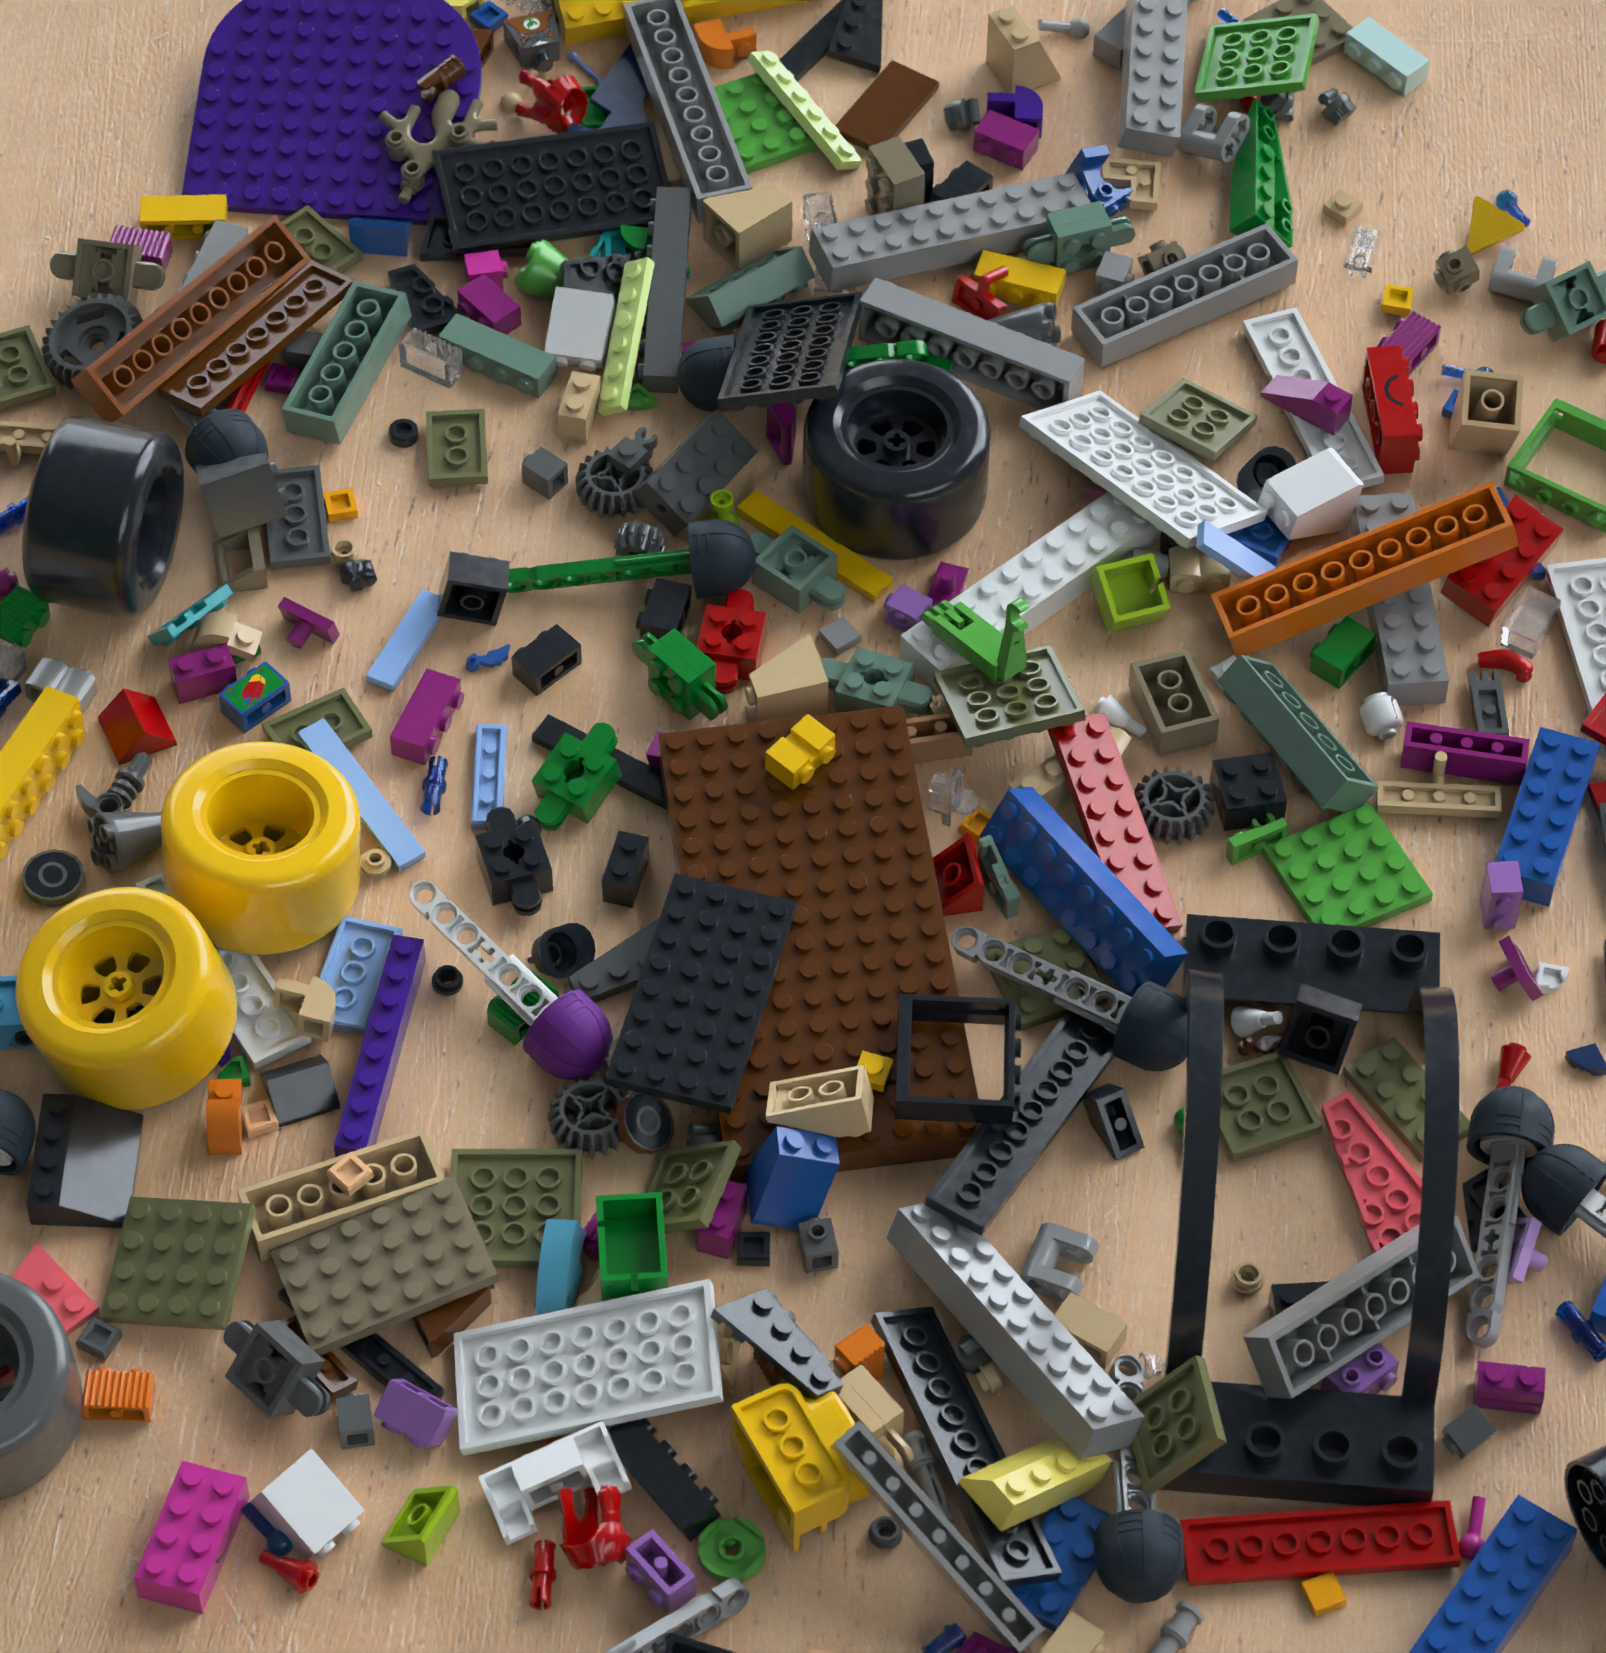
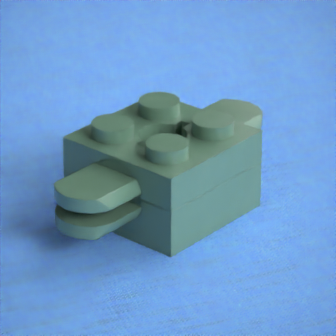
M1101 201L1047 213L1045 235L1027 239L1022 249L1028 261L1041 264L1049 262L1050 266L1066 269V274H1072L1077 271L1099 267L1105 251L1110 252V247L1130 243L1135 237V230L1127 216L1109 219Z
M1588 261L1529 290L1535 305L1521 313L1520 325L1530 335L1548 330L1552 341L1556 342L1606 317V270L1596 274L1591 262Z
M792 525L776 540L761 531L749 535L756 550L753 584L798 613L804 610L812 601L817 602L829 611L837 610L843 606L845 601V585L835 580L838 568V555Z
M860 647L856 648L849 663L831 658L821 660L829 681L828 689L834 690L836 713L903 705L904 711L918 715H925L931 710L929 704L933 702L932 689L929 686L915 683L913 662Z

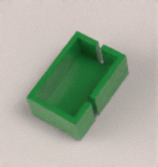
M662 1192L596 1196L602 1301L668 1288Z

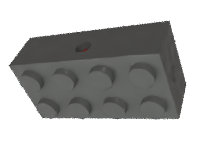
M716 409L686 436L633 494L674 536L686 528L688 523L692 522L710 503L711 494L716 490L723 489L758 451Z

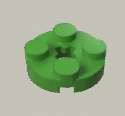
M734 1517V1520L723 1521V1518L715 1520L702 1531L699 1537V1564L709 1577L723 1583L731 1578H736L743 1584L744 1581H748L756 1576L765 1563L766 1546L763 1534L754 1523L747 1519ZM735 1545L739 1546L738 1555H726L724 1547L732 1548Z

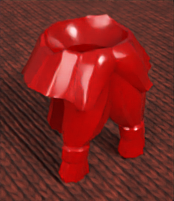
M527 70L520 72V83L527 85L533 90L537 102L532 106L526 105L524 102L517 103L515 107L517 116L539 121L540 124H546L548 129H551L552 132H557V134L566 132L572 123L579 124L584 119L588 101L585 91L578 84L574 76L564 74L555 81H545L544 79L537 78Z
M601 1485L598 1496L593 1487L583 1489V1496L586 1502L584 1503L585 1514L580 1521L574 1514L573 1490L561 1488L558 1491V1497L561 1502V1514H563V1543L559 1546L570 1564L577 1570H588L596 1566L605 1567L610 1562L618 1561L621 1565L626 1560V1548L630 1545L632 1539L621 1524L619 1510L622 1495L617 1486ZM598 1501L601 1508L602 1523L600 1527L598 1522Z

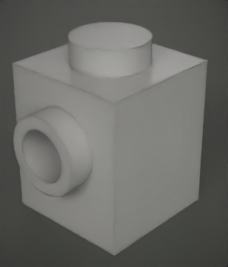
M1105 251L1095 275L1094 294L1102 295L1134 281V274H1132L1133 258Z

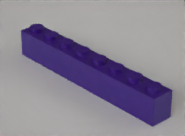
M394 934L392 936L335 1139V1157L376 1144L426 962L424 939Z

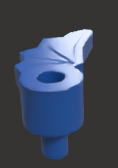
M507 644L499 649L488 651L483 656L473 653L467 658L466 669L470 672H476L479 664L494 668L495 665L501 666L502 662L509 657L510 645Z

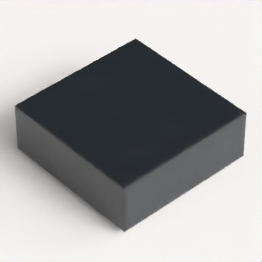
M738 1232L737 1266H770V1232Z

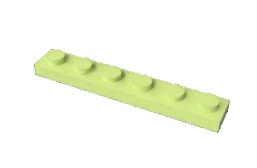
M771 51L751 52L747 62L836 169H858L863 160L855 152L854 147L842 137L839 129L832 125L824 115L823 110L817 107L809 97L808 92L796 82L793 74L786 70L779 61L778 56Z
M648 257L626 262L624 265L597 411L603 416L625 412L628 408L654 269V262Z

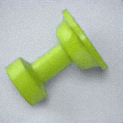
M725 489L714 491L710 496V506L714 511L708 514L705 521L726 520L740 526L738 516L731 512L734 506L733 494Z

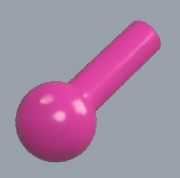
M1473 1496L1467 1534L1458 1543L1461 1556L1467 1560H1473L1485 1543L1480 1536L1486 1498L1481 1496Z

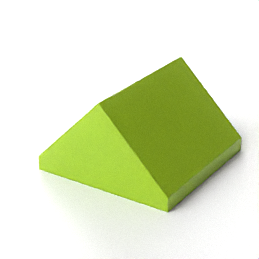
M454 1485L413 1489L382 1539L381 1544L385 1548L427 1567L460 1514L458 1489Z

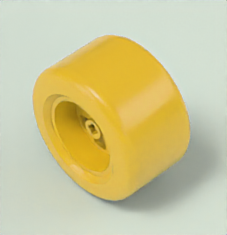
M263 741L239 743L220 748L201 757L177 777L170 787L161 812L163 883L166 895L181 903L196 917L213 945L229 951L254 955L278 954L302 948L321 939L337 927L347 916L354 904L360 884L361 818L358 802L351 785L333 765L320 756L297 746L284 743ZM249 842L246 845H239L241 843Z
M140 887L109 888L90 893L64 906L36 932L22 956L16 976L15 998L21 1023L27 1035L59 1080L78 1096L123 1110L144 1109L164 1104L183 1095L199 1084L214 1069L224 1055L236 1024L237 997L234 982L228 968L202 925L181 903L161 892ZM156 978H162L161 985L155 996L144 994V986L147 982ZM137 1005L144 1007L141 1011L128 1018V1012ZM105 1009L115 1012L113 1023H94L95 1018Z

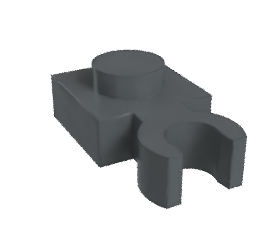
M639 428L633 440L625 436L607 453V462L630 476L649 458L648 451L656 448L658 436L654 434L650 439H644L646 437V428Z

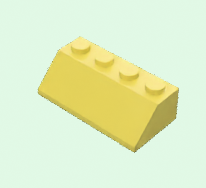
M1056 1435L961 1478L959 1484L1000 1531H1004L1099 1487L1112 1460L1106 1453L1080 1460L1059 1435Z

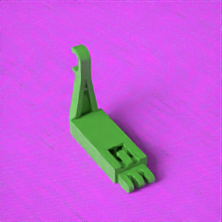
M1018 598L1007 605L1003 634L962 602L953 606L947 600H943L938 606L935 605L929 611L921 614L922 621L932 629V633L993 681L1000 678L1004 682L1026 668L1027 657L1024 630L1029 626L1019 615V613L1031 608L1025 600Z

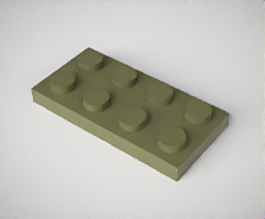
M1392 1037L1343 1067V1075L1418 1160L1423 1163L1425 1070L1399 1041ZM1460 1110L1458 1141L1468 1136L1470 1121Z

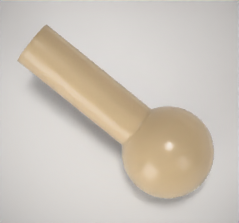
M531 68L528 71L537 78L539 77V73L535 69ZM519 83L513 92H508L502 96L500 101L501 108L505 112L514 113L517 103L522 102L523 96L530 87Z

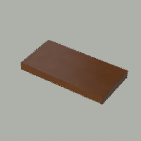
M892 60L835 127L839 129L840 134L846 141L869 151V147L898 137L939 89V81Z

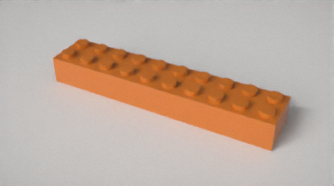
M1491 481L1213 593L1211 598L1217 616L1237 658L1240 654L1247 656L1519 546L1513 522Z

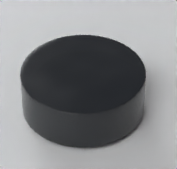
M409 419L394 421L389 426L390 442L401 448L414 445L418 440V427L416 423Z

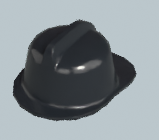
M1270 446L1262 449L1239 471L1237 477L1238 490L1258 503L1266 480L1296 465L1294 458L1287 450L1281 447Z
M567 923L548 929L534 941L531 950L532 956L527 959V962L534 964L536 969L544 975L554 978H565L594 961L596 952L595 941L591 932L581 924Z

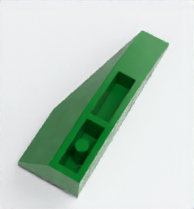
M1255 99L1252 101L1247 115L1250 119V128L1236 153L1232 170L1229 231L1238 236L1268 223L1285 245L1290 248L1293 246V206L1276 119L1271 108L1264 106Z

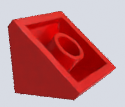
M123 688L98 716L99 724L119 765L132 761L138 753L144 752L150 755L177 745V741L154 696Z
M967 833L933 857L943 916L983 910L984 883L973 837Z

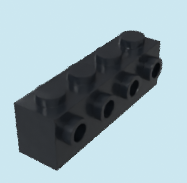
M647 1418L615 1424L608 1430L623 1466L689 1542L702 1533L710 1523L721 1516L714 1506L719 1502L707 1486L700 1489L694 1483L698 1478L697 1475L686 1463L679 1466L673 1459L678 1454L665 1439L660 1443L653 1436L657 1430Z

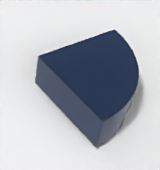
M1596 1043L1566 1051L1565 1059L1573 1068L1590 1072L1594 1076L1606 1075V1063Z

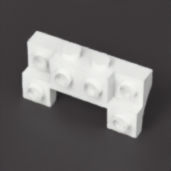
M603 1420L479 1476L484 1493L507 1545L538 1531L531 1511L559 1499L558 1491L561 1488H570L575 1492L593 1484L597 1496L601 1485L617 1486L620 1493L632 1489Z

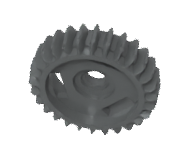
M98 293L96 299L88 295L87 300L83 302L77 298V304L73 307L67 304L68 310L66 312L58 311V320L51 319L53 327L45 329L47 336L42 338L44 346H42L41 350L44 355V362L50 373L61 385H66L69 389H73L75 385L71 382L72 378L143 321L138 309L129 300L124 301L121 296L115 298L111 293L106 298L101 293ZM98 342L104 343L100 350L91 351L94 344ZM64 356H72L81 366L66 363Z

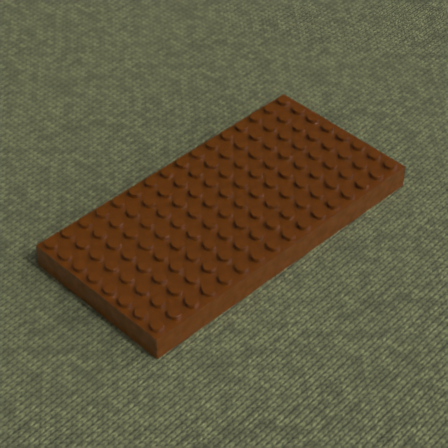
M903 705L811 716L836 735V752L827 764L822 763L815 770L808 782L801 783L794 790L790 789L765 769L766 751L781 737L786 738L791 733V728L803 717L658 733V757L677 874L797 902V911L732 1114L715 1111L721 1141L735 1140L742 1147L736 1165L728 1179L730 1181L746 1183L745 1171L751 1165V1159L776 1126L802 1130L767 1122L766 1109L770 1082L855 1067L859 1062L862 1050L893 1059V1067L884 1092L872 1089L874 1104L871 1132L864 1133L858 1137H836L840 1163L836 1172L956 1158L982 1124L895 1119L899 994L959 996ZM911 1022L909 1096L978 1099L964 1023Z

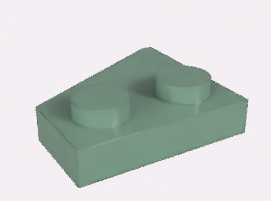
M987 835L979 839L978 862L984 886L1007 920L1018 915V902L1021 900L1018 888L1011 881L991 835Z

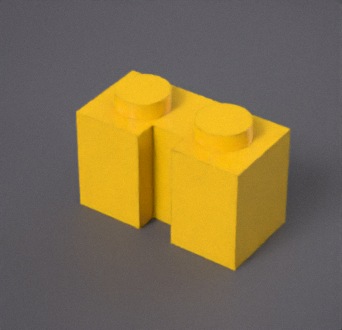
M807 714L791 728V733L786 738L781 737L766 751L765 769L790 789L794 790L801 783L808 782L822 763L827 764L833 758L836 752V735Z

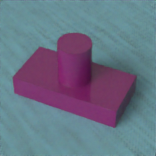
M940 561L927 597L932 599V607L938 606L943 600L949 602L963 592L969 576V568Z
M283 597L279 603L278 608L283 618L295 624L286 638L287 642L292 646L301 649L311 633L332 644L340 636L332 620L286 597Z
M1510 935L1498 941L1509 962L1507 966L1490 975L1499 992L1519 981L1521 987L1532 1001L1543 996L1521 950Z

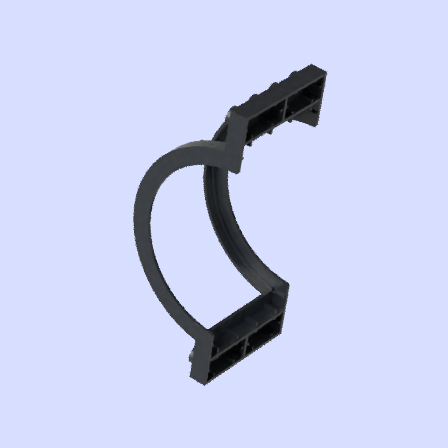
M1187 914L1184 949L1188 954L1183 961L1182 997L1184 998V1011L1187 1012L1185 1114L1175 1263L1163 1378L1194 1355L1202 1357L1218 1163L1224 1001L1293 1006L1302 983L1362 1004L1361 1011L1422 1015L1425 1046L1423 1166L1414 1295L1401 1396L1306 1389L1294 1398L1286 1399L1267 1397L1262 1385L1211 1381L1227 1442L1159 1490L1358 1506L1432 1501L1434 1493L1435 1400L1441 1367L1450 1285L1459 1138L1458 1020L1453 991L1451 988L1440 987V932Z

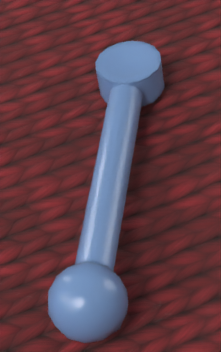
M569 52L568 59L571 62H576L599 86L605 78H600L578 58L577 52Z

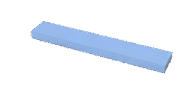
M322 718L299 731L298 739L304 747L333 765L351 785L358 802L361 822L381 849L389 853L391 861L397 870L401 872L424 859L426 856L424 849L326 720Z

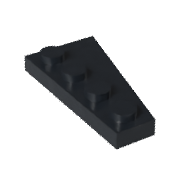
M430 214L419 256L420 262L464 259V254L498 250L500 257L526 256L532 244L454 255L445 215Z

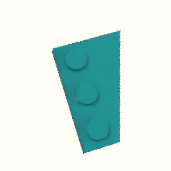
M228 584L216 588L147 637L153 646L163 642L166 646L170 645L181 637L180 633L186 628L191 630L199 625L202 616L209 611H219L228 604L225 599L234 593Z

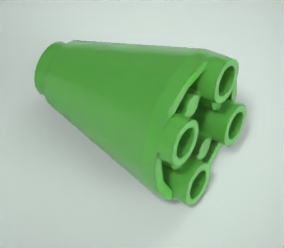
M543 239L541 242L532 243L526 255V258L530 261L527 267L519 270L513 284L517 285L518 291L553 300L555 288L559 287L560 264L564 260L569 259Z

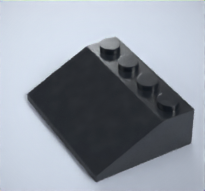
M43 1093L26 1202L30 1224L122 1228L130 1196L133 1197L144 1121L143 1114L115 1108L78 1095Z

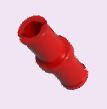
M545 1539L544 1549L542 1548V1540L534 1543L533 1567L529 1570V1579L532 1581L529 1605L536 1610H541L542 1601H544V1610L551 1607L552 1583L555 1582L557 1575L554 1568L556 1544L551 1540Z

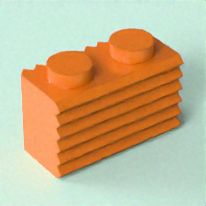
M864 1324L834 1345L835 1359H833V1363L844 1375L862 1364L877 1382L878 1380H883L885 1342L868 1324Z
M101 1367L94 1371L87 1370L82 1397L84 1419L152 1422L156 1392L154 1374L142 1369H132L127 1373L124 1371H114L106 1367Z

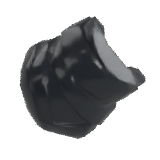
M352 559L342 563L340 569L341 582L345 585L350 584L352 592L361 591L367 586L374 585L377 581L371 559Z

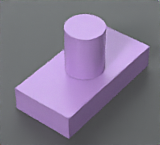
M1534 1217L1516 1219L1507 1284L1523 1283L1527 1268L1541 1272L1547 1265L1548 1256L1534 1248L1542 1222Z

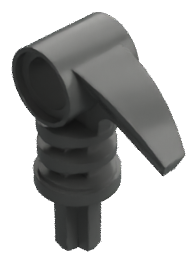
M144 752L136 754L127 769L122 768L118 770L115 775L116 780L111 784V788L97 798L81 784L75 786L79 803L84 812L89 817H93L100 812H124V809L130 808L132 801L138 795L137 793L142 792L145 787L143 777L152 764V758Z

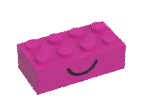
M186 1461L181 1462L134 1576L138 1597L199 1614L204 1613L249 1500L246 1477Z

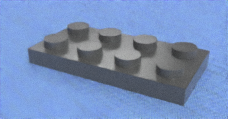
M320 465L278 469L280 478L275 479L278 489L284 487L290 504L285 506L286 517L266 523L271 570L331 564Z

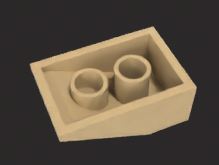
M865 1065L770 1082L766 1109L767 1122L838 1138L845 1136L858 1137L864 1133L871 1132L874 1095Z

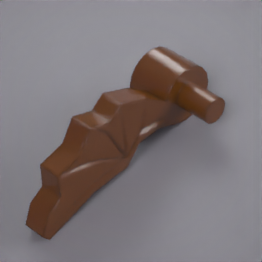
M1284 1031L1275 1035L1263 1036L1261 1040H1253L1251 1037L1243 1038L1237 1050L1244 1056L1249 1055L1252 1049L1263 1054L1268 1052L1274 1053L1280 1046Z

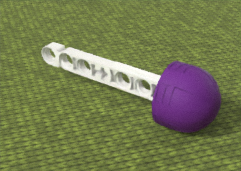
M422 880L413 884L409 897L415 909L425 919L428 920L430 918L433 926L486 977L484 982L530 1026L523 1041V1050L549 1074L566 1080H576L578 1076L585 1078L603 1066L611 1052L613 1035L607 1017L596 1003L579 989L569 991L558 998L513 954L509 957L452 901L447 900L446 896L433 883ZM427 889L432 891L433 896L429 902L422 904L416 901V896L421 890ZM443 910L454 912L452 921L447 924H441L437 921L439 913ZM471 930L475 932V939L470 944L465 945L458 941L459 935L463 931ZM480 946L488 955L493 954L495 959L493 962L490 963L487 960H483L481 954L477 951ZM513 971L517 973L518 980L515 984L506 986L501 983V978L506 972ZM529 992H536L540 996L539 1002L531 1007L525 1006L522 1002L523 997Z

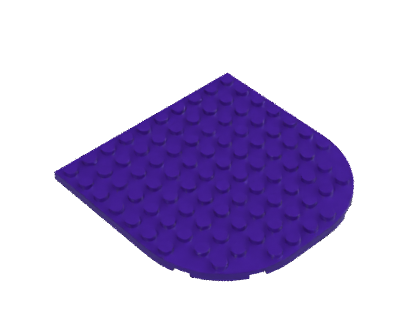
M444 0L240 1L217 25L206 47L182 195L226 194L228 212L291 216L308 205L322 218L349 220L357 217L413 221L414 225H427L430 214L445 215L434 167L430 168L425 174L424 188L418 191L417 194L412 195L408 204L399 202L398 197L401 193L400 184L402 182L401 168L410 159L406 158L403 161L397 162L388 157L385 137L391 129L379 120V116L383 111H387L397 120H402L405 118L410 106L417 105L421 111L412 128V138L419 143L431 142L435 138L431 117L437 98L429 103H423L420 97L421 90L417 88L416 82L453 54L460 59L467 71L466 76L449 87V90H453L459 95L460 101L459 107L452 119V124L462 123L473 99L480 100L482 86L481 57L472 30L463 17Z

